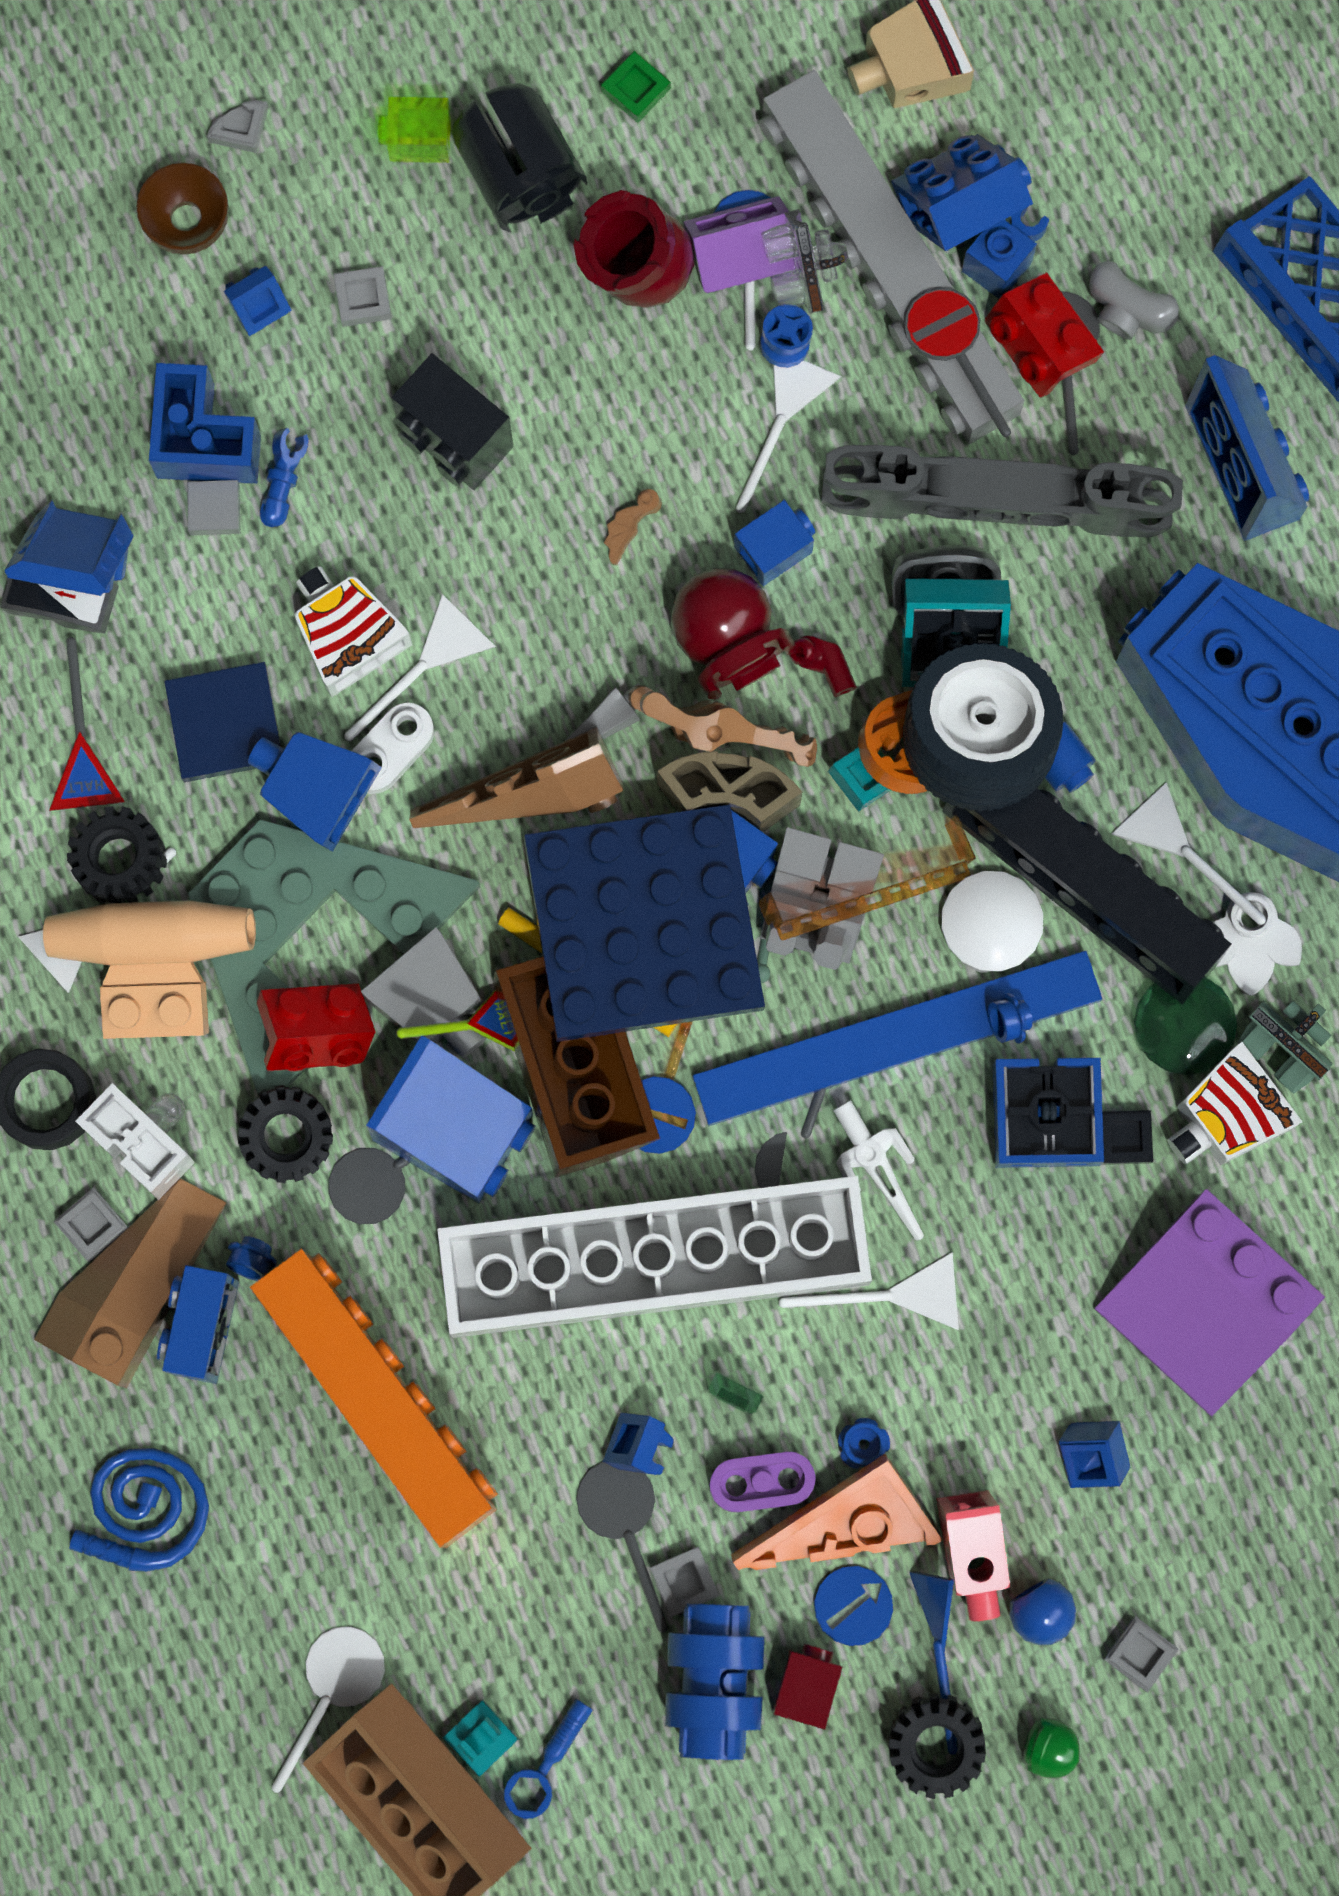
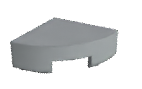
M256 100L246 101L242 103V106L230 110L222 117L219 116L208 131V142L257 153L269 108L268 103Z

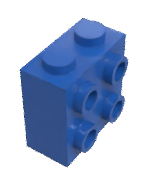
M978 134L975 136L967 135L954 140L948 146L947 151L932 159H921L910 164L904 170V174L891 180L899 203L916 230L944 251H948L1033 204L1027 188L1032 183L1031 176L1021 158L1012 157L1004 151L1001 145H994Z

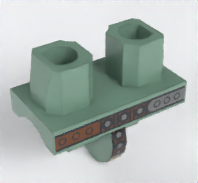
M1262 1001L1249 1016L1252 1021L1248 1024L1237 1042L1238 1044L1243 1042L1256 1060H1259L1275 1042L1285 1049L1291 1056L1274 1073V1076L1293 1094L1310 1083L1314 1077L1320 1081L1333 1064L1303 1037L1307 1033L1320 1046L1331 1037V1034L1317 1022L1326 1011L1319 1003L1307 1013L1296 1002L1292 1001L1282 1012L1297 1024L1293 1028L1265 1001Z

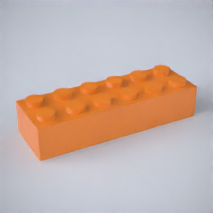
M301 1248L250 1286V1288L440 1548H447L497 1510L491 1500L498 1493L480 1469L475 1468L469 1472L459 1457L467 1451L450 1427L444 1424L438 1429L428 1415L436 1408L420 1386L415 1384L414 1381L407 1386L397 1374L405 1366L389 1344L382 1338L375 1343L366 1330L374 1324L359 1303L351 1295L343 1300L335 1288L343 1282L325 1257L318 1253L312 1258Z

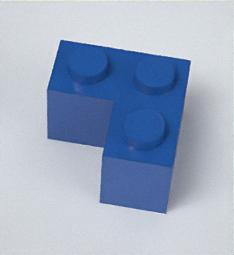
M156 363L149 463L157 479L190 481L238 480L239 483L258 484L261 433L255 417L212 415L215 384L207 365Z

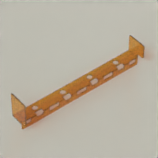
M955 816L945 824V828L959 861L963 859L965 861L784 922L772 893L769 892L759 901V906L767 925L769 926L773 923L780 939L784 941L964 880L965 877L971 876L967 865L976 857L958 816ZM963 866L965 872L955 875L953 869ZM944 873V876L935 879L933 877L936 874ZM921 880L925 881L926 886L911 890L909 884ZM900 887L901 889L900 891L890 893L891 889ZM881 895V901L867 905L865 899ZM856 902L857 904L849 908L845 907L847 904ZM836 909L837 916L825 920L822 919L821 914ZM808 917L812 918L811 921L801 923L802 919ZM791 924L793 930L782 934L780 928Z

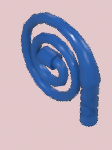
M155 1448L127 1449L108 1458L94 1475L90 1491L94 1515L108 1532L124 1541L143 1543L160 1538L175 1525L182 1512V1492L174 1476L161 1467L144 1464L127 1468L114 1480L110 1495L115 1511L127 1519L140 1520L149 1514L151 1507L156 1509L162 1491L160 1487L142 1482L136 1500L137 1503H140L137 1509L126 1505L122 1497L125 1485L132 1479L148 1477L163 1483L170 1494V1509L167 1515L156 1527L142 1531L127 1529L114 1521L105 1509L102 1496L103 1486L113 1469L134 1460H153L168 1465L184 1475L194 1492L197 1506L193 1526L180 1543L163 1551L151 1552L141 1548L134 1550L132 1547L123 1544L119 1545L114 1541L105 1538L101 1539L96 1535H90L78 1529L75 1530L69 1549L88 1556H94L106 1562H112L124 1568L128 1567L129 1571L148 1572L172 1567L192 1552L205 1531L209 1503L204 1483L190 1464L173 1454Z

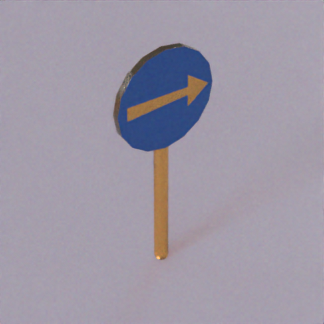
M692 1022L681 1023L664 1078L650 1077L641 1080L660 1136L658 1141L639 1148L644 1152L662 1154L673 1151L687 1141L694 1129L696 1111L692 1097L682 1085L674 1081Z

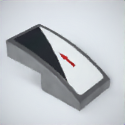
M8 578L0 608L18 616L51 620L66 628L105 634L119 586L113 582V589L109 593L97 596Z

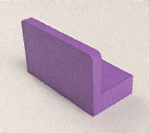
M780 196L683 221L684 228L692 241L701 286L706 293L796 270L800 266L790 212Z

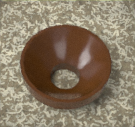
M191 163L170 164L150 175L142 185L136 206L138 220L147 237L162 250L182 255L200 252L215 243L226 227L229 214L228 197L222 183L206 168ZM184 205L194 206L201 212L200 223L197 227L188 231L179 230L172 224L173 213Z

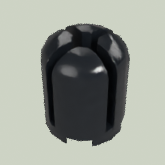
M516 83L500 85L485 92L527 169L526 171L522 170L491 115L487 111L484 112L476 99L471 101L462 110L453 124V141L500 229L512 232L508 224L520 223L537 215L540 224L571 207L574 203L570 194L578 187L581 180L587 186V178L537 91L527 85Z

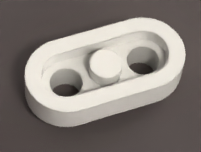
M402 703L394 706L352 750V752L367 758L376 757L382 761V769L367 793H381L391 788L430 746L434 737V726L429 713L423 707L414 703ZM405 720H411L417 724L415 732L411 735H402L398 732L399 725Z

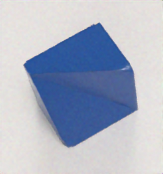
M1120 1421L1071 1423L1059 1440L1070 1488L1121 1486L1130 1469V1462Z

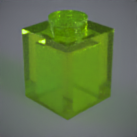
M388 97V114H379L378 141L379 145H387L390 162L450 163L451 111L449 99L441 97Z

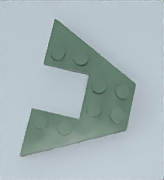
M260 819L188 893L191 901L250 908L253 911L256 924L254 948L249 951L211 958L257 1095L264 1089L266 1091L274 1089V1086L284 1085V1087H289L305 1070L268 1071L266 1069L264 1058L270 1043L256 1002L261 990L289 987L267 968L265 964L335 891L404 955L435 927L439 930L480 888V883L471 878L338 842L332 852L316 843L303 831Z

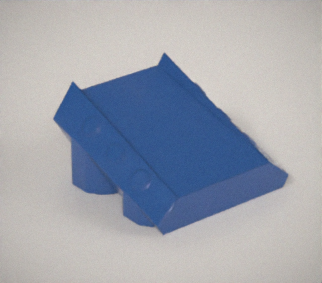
M51 500L34 517L5 568V573L10 579L101 596L103 593H109L113 589L114 581L122 580L125 577L128 547L134 535L122 514L114 520L56 508L53 500Z

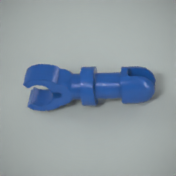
M288 428L280 429L273 438L272 451L275 466L274 469L268 470L266 480L270 482L267 498L262 500L260 519L268 527L280 526L285 522L290 507L287 504L290 488L296 487L298 476L294 474V470L308 449L309 439L307 434L295 438L296 447L293 452H290V449L286 446V437L290 433Z

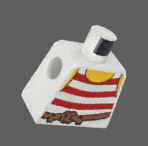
M319 566L306 572L296 582L309 603L297 610L294 616L331 697H334L412 646L411 638L406 628L357 577H348L334 586L323 568Z
M1241 1042L1177 1106L1189 1124L1168 1138L1167 1141L1173 1152L1184 1164H1188L1198 1155L1209 1149L1218 1163L1222 1165L1289 1132L1302 1123V1120L1244 1043Z

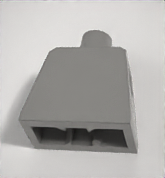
M436 927L361 991L365 1000L398 1028L468 1020V1017L482 1005L480 996L443 935ZM472 1030L424 1036L436 1044L445 1038L463 1059L473 1053L486 1040V1037ZM421 1036L410 1038L417 1043Z

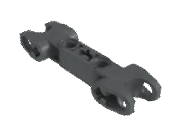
M844 445L826 454L822 503L837 513L859 517L902 519L910 514H923L945 519L1053 527L1065 525L1080 526L1084 531L1095 535L1154 537L1171 529L1173 513L1180 510L1182 506L1183 480L1168 470L1136 464L1107 462L1100 463L1092 469H1080L1058 464L954 456L921 457L914 450L901 446ZM847 457L855 458L862 464L835 467L839 460ZM841 478H852L858 480V482L842 481ZM1151 481H1162L1171 489L1172 499L1160 490L1144 486ZM831 488L841 494L857 496V499L852 502H841L834 497ZM1145 501H1152L1158 505H1148ZM1141 518H1162L1155 525H1145L1138 521Z

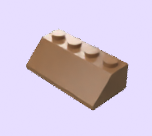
M392 1683L353 1715L302 1763L414 1896H481L532 1849L519 1834L516 1827L507 1820L484 1793L482 1787L473 1780L451 1754L447 1746L434 1734L417 1714L410 1702L400 1694Z

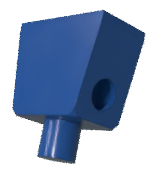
M296 732L291 737L285 749L265 737L261 738L254 746L248 759L249 765L269 776L261 789L260 795L316 843L332 852L382 769L381 766L366 756L300 732Z

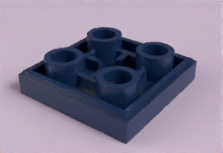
M265 662L164 681L181 779L184 783L256 769L248 764V759L256 743L263 737L282 747Z

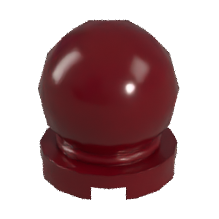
M620 190L602 196L586 210L584 216L587 220L581 228L579 241L575 239L573 246L577 265L589 281L607 291L613 298L625 305L642 308L667 304L686 288L695 265L692 241L679 220L666 213L661 205L644 195L631 194L628 191Z
M713 568L695 574L679 590L672 605L671 628L677 645L690 660L706 666L699 675L698 682L708 699H719L722 695L719 688L731 683L736 691L747 687L781 666L776 658L781 652L785 651L787 655H792L796 652L797 646L787 629L778 628L770 630L772 611L765 591L751 576L736 569Z

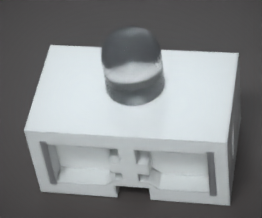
M112 1083L75 1121L114 1159L123 1152L126 1157L120 1164L158 1200L195 1163L167 1135L183 1117L185 1112L184 1102L176 1094H162L143 1112Z

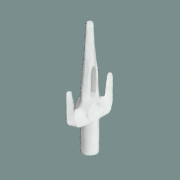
M851 1100L839 1106L833 1111L854 1145L843 1152L836 1162L844 1178L853 1177L855 1174L852 1168L863 1167L891 1203L914 1239L917 1241L922 1239L924 1235L886 1157V1152L891 1145H893L907 1164L914 1162L915 1158L896 1128H885L871 1135ZM877 1166L883 1167L895 1190L894 1195L890 1193L877 1173Z

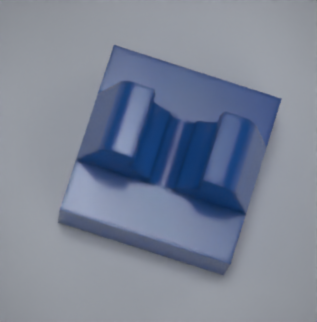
M266 265L262 268H252L249 270V276L236 284L232 281L225 286L226 290L223 291L241 326L249 337L292 311L275 276Z
M621 1413L602 1462L618 1470L661 1475L664 1467L656 1464L652 1459L657 1446L672 1448L674 1440L664 1430L665 1423L647 1415Z

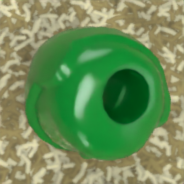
M1041 1718L1035 1721L1028 1732L1023 1756L1027 1770L1045 1778H1062L1070 1774L1077 1767L1080 1757L1079 1739L1073 1728L1060 1720L1052 1718Z

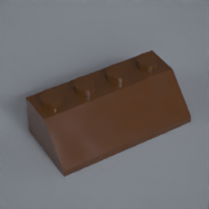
M543 957L496 970L493 985L555 1178L608 1162L658 1141L660 1136L626 1032L557 1042Z

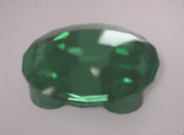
M1208 978L1203 981L1184 1005L1179 1003L1156 983L1152 984L1137 1003L1133 1022L1136 1033V1045L1145 1053L1147 1058L1165 1071L1182 1075L1202 1074L1220 1063L1233 1046L1237 1029V1020L1232 1002L1224 990Z

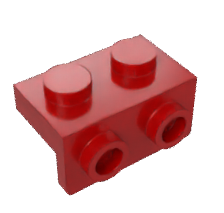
M1047 272L1004 293L985 317V322L990 328L993 337L1003 346L1020 370L1023 379L1031 385L1040 398L1050 394L1061 380L1096 363L1104 354L1102 347Z
M359 983L265 989L260 991L256 1002L270 1043L264 1058L268 1071H299L313 1067H349L354 1064H360L364 1062L376 1032Z

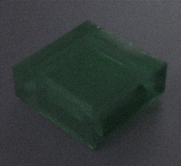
M717 1372L708 1388L710 1396L750 1416L752 1414L755 1415L764 1397Z

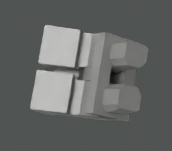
M787 827L760 939L766 940V948L769 952L786 956L789 953H793L794 948L813 953V959L819 966L836 970L842 962L850 963L884 854L839 842L835 858L833 859L828 857L832 839ZM814 888L826 890V891H828L829 893L822 892V891H819V890H815Z

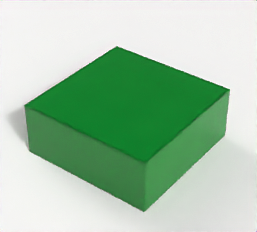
M633 51L601 85V92L637 124L671 89V82L636 51Z

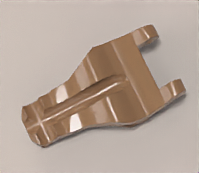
M644 685L635 686L629 693L628 700L632 708L670 725L675 738L688 742L692 748L712 752L727 742H741L783 750L788 760L800 766L809 767L815 763L817 754L816 738L809 737L807 734L803 733L802 737L795 741L792 730H787L783 726L771 729L766 725L752 724L735 709L715 700H704L690 707L677 708L664 695Z

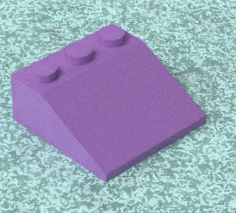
M1205 1189L1197 1195L1094 1310L1212 1417L1293 1334L1322 1302L1325 1296L1209 1190Z

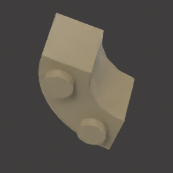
M708 751L682 757L657 771V785L678 812L730 805L732 811L762 832H765L801 805L803 792L794 781L773 765L753 756L748 758L735 754L718 753V751Z

